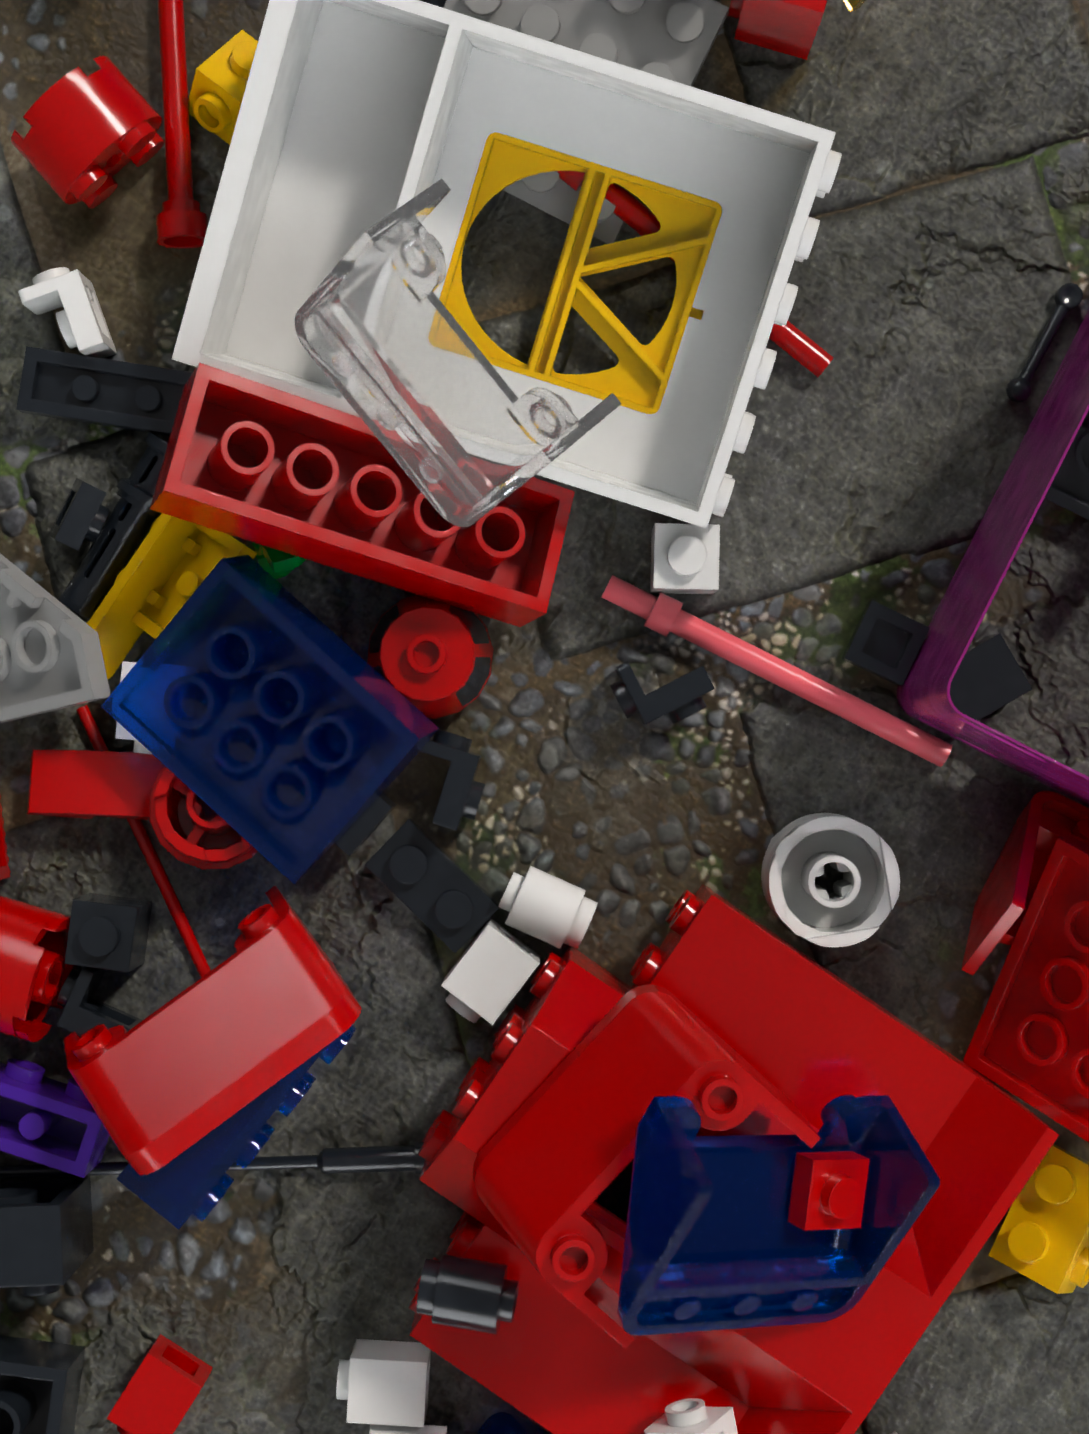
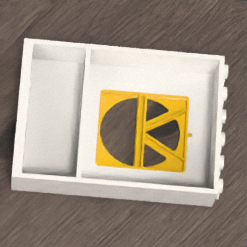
M269 0L172 360L195 367L200 362L409 435L707 528L711 514L723 517L735 483V479H732L733 475L725 473L732 451L744 454L753 430L756 416L745 411L752 389L756 387L765 390L773 369L777 351L766 348L773 324L786 325L793 308L798 286L787 283L794 260L803 262L804 259H808L818 231L820 220L809 217L815 196L824 198L825 193L829 194L840 164L842 153L830 150L836 132L420 0ZM553 171L585 173V177L528 363L525 364L502 350L481 328L469 307L464 291L461 267L465 240L470 227L483 207L496 194L509 185L540 173ZM613 183L625 188L641 200L655 215L661 225L660 230L653 234L590 248L608 187ZM671 257L674 259L676 266V288L673 304L664 325L655 338L648 345H642L581 277ZM571 307L580 314L617 355L619 362L615 367L587 374H561L554 371V362Z

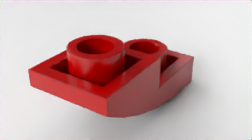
M32 750L27 814L92 819L98 816L150 820L149 795L158 772L167 764V755L91 750Z

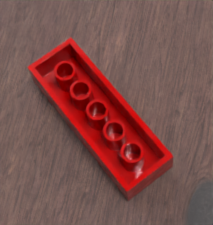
M199 362L184 386L150 509L498 621L522 627L547 613L575 491Z

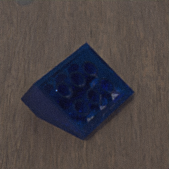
M249 555L223 558L219 561L101 706L293 884L298 882L396 779L439 729Z

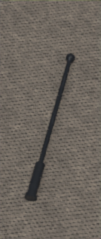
M424 1142L400 1146L324 1148L318 1155L172 1160L153 1173L319 1168L324 1174L415 1171L416 1174H421L425 1159L419 1156L418 1152ZM100 1162L86 1176L137 1174V1172L129 1162ZM45 1165L0 1166V1179L76 1176Z

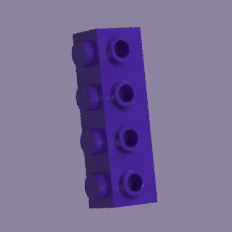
M8 1059L7 1064L0 1062V1151L84 1178L101 1162L109 1133L75 1079H69L66 1084L45 1077V1069L42 1066L22 1059Z

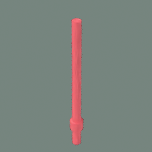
M612 575L601 598L645 619V627L665 637L671 632L939 767L944 765L950 755L952 744L682 610V602L662 592L656 597Z

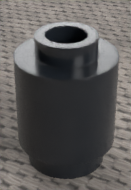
M445 1254L442 1261L426 1259L419 1284L416 1311L417 1314L432 1316V1324L497 1334L500 1321L513 1322L519 1281L507 1279L508 1265Z

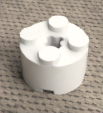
M814 813L792 821L771 839L762 864V888L772 912L794 934L819 946L846 947L868 939L880 928L879 926L885 921L891 909L893 910L899 897L900 872L897 860L890 846L869 826L840 814ZM828 863L832 868L843 872V879L834 882V892L828 894L819 885H815V877L824 874V865Z

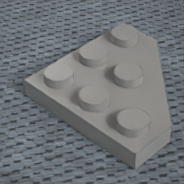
M0 553V723L111 697L98 632Z

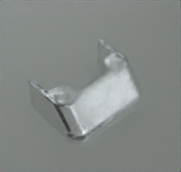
M440 179L361 235L295 315V329L307 353L435 510L451 524L458 527H469L561 455L621 405V402L612 393L578 420L568 402L560 395L545 388L536 387L528 390L518 398L434 294V291L444 281L446 276L445 256L439 241L421 223L451 190L444 180Z

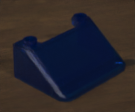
M674 1095L654 1097L640 1120L636 1131L617 1314L624 1330L629 1334L641 1336L820 1323L835 1319L852 1309L861 1300L940 1186L939 1176L889 1095L861 1097L843 1095L830 1101L821 1111L820 1118L823 1125L817 1133L821 1139L812 1149L797 1135L696 1136L701 1126V1117L692 1101ZM853 1151L869 1158L861 1228L804 1231L788 1222L797 1152Z

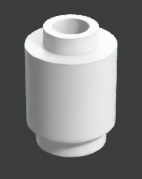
M530 866L525 877L513 872L498 907L509 912L505 921L506 925L557 948H561L564 943L578 949L592 920L598 902L584 897L586 890Z

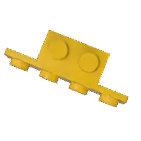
M164 513L158 516L131 560L117 575L114 585L87 622L90 627L98 632L107 679L114 675L143 631L170 651L186 659L257 553L232 535Z

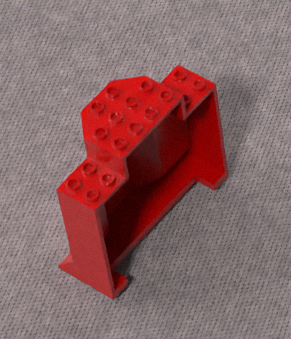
M702 884L695 895L685 890L677 900L665 920L670 924L669 928L671 931L660 947L650 942L642 951L629 973L633 976L631 982L634 985L632 987L571 946L567 947L561 957L551 951L530 982L532 987L529 992L535 995L525 1010L517 1004L512 1007L494 1035L496 1039L492 1044L494 1049L490 1055L491 1060L487 1062L480 1056L458 1087L460 1091L455 1098L457 1103L452 1112L449 1113L443 1109L422 1140L424 1144L418 1152V1155L425 1159L419 1180L464 1210V1213L450 1233L449 1237L453 1240L446 1254L508 1265L507 1279L519 1281L513 1322L500 1321L497 1334H490L432 1324V1316L417 1314L420 1276L413 1288L416 1294L408 1307L415 1312L410 1336L552 1434H644V1430L665 1414V1407L667 1405L688 1398L702 1399L705 1401V1406L733 1407L738 1434H855L1059 1137V1134L1015 1097ZM657 985L667 989L791 1100L821 1139L811 1149L761 1103L741 1124L725 1131L699 1128L678 1112L672 1116L660 1129L659 1133L698 1160L646 1236L595 1201L583 1213L600 1229L608 1249L606 1267L599 1278L618 1294L635 1340L624 1349L544 1280L480 1200L476 1192L472 1173L474 1161L481 1149L628 991L635 987ZM853 1151L869 1158L861 1228L804 1231L788 1222L797 1152ZM695 1191H697L707 1199L687 1229L684 1230L674 1222Z

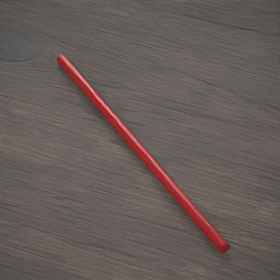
M88 705L76 709L94 750L109 751ZM127 819L199 976L202 978L211 969L141 820Z

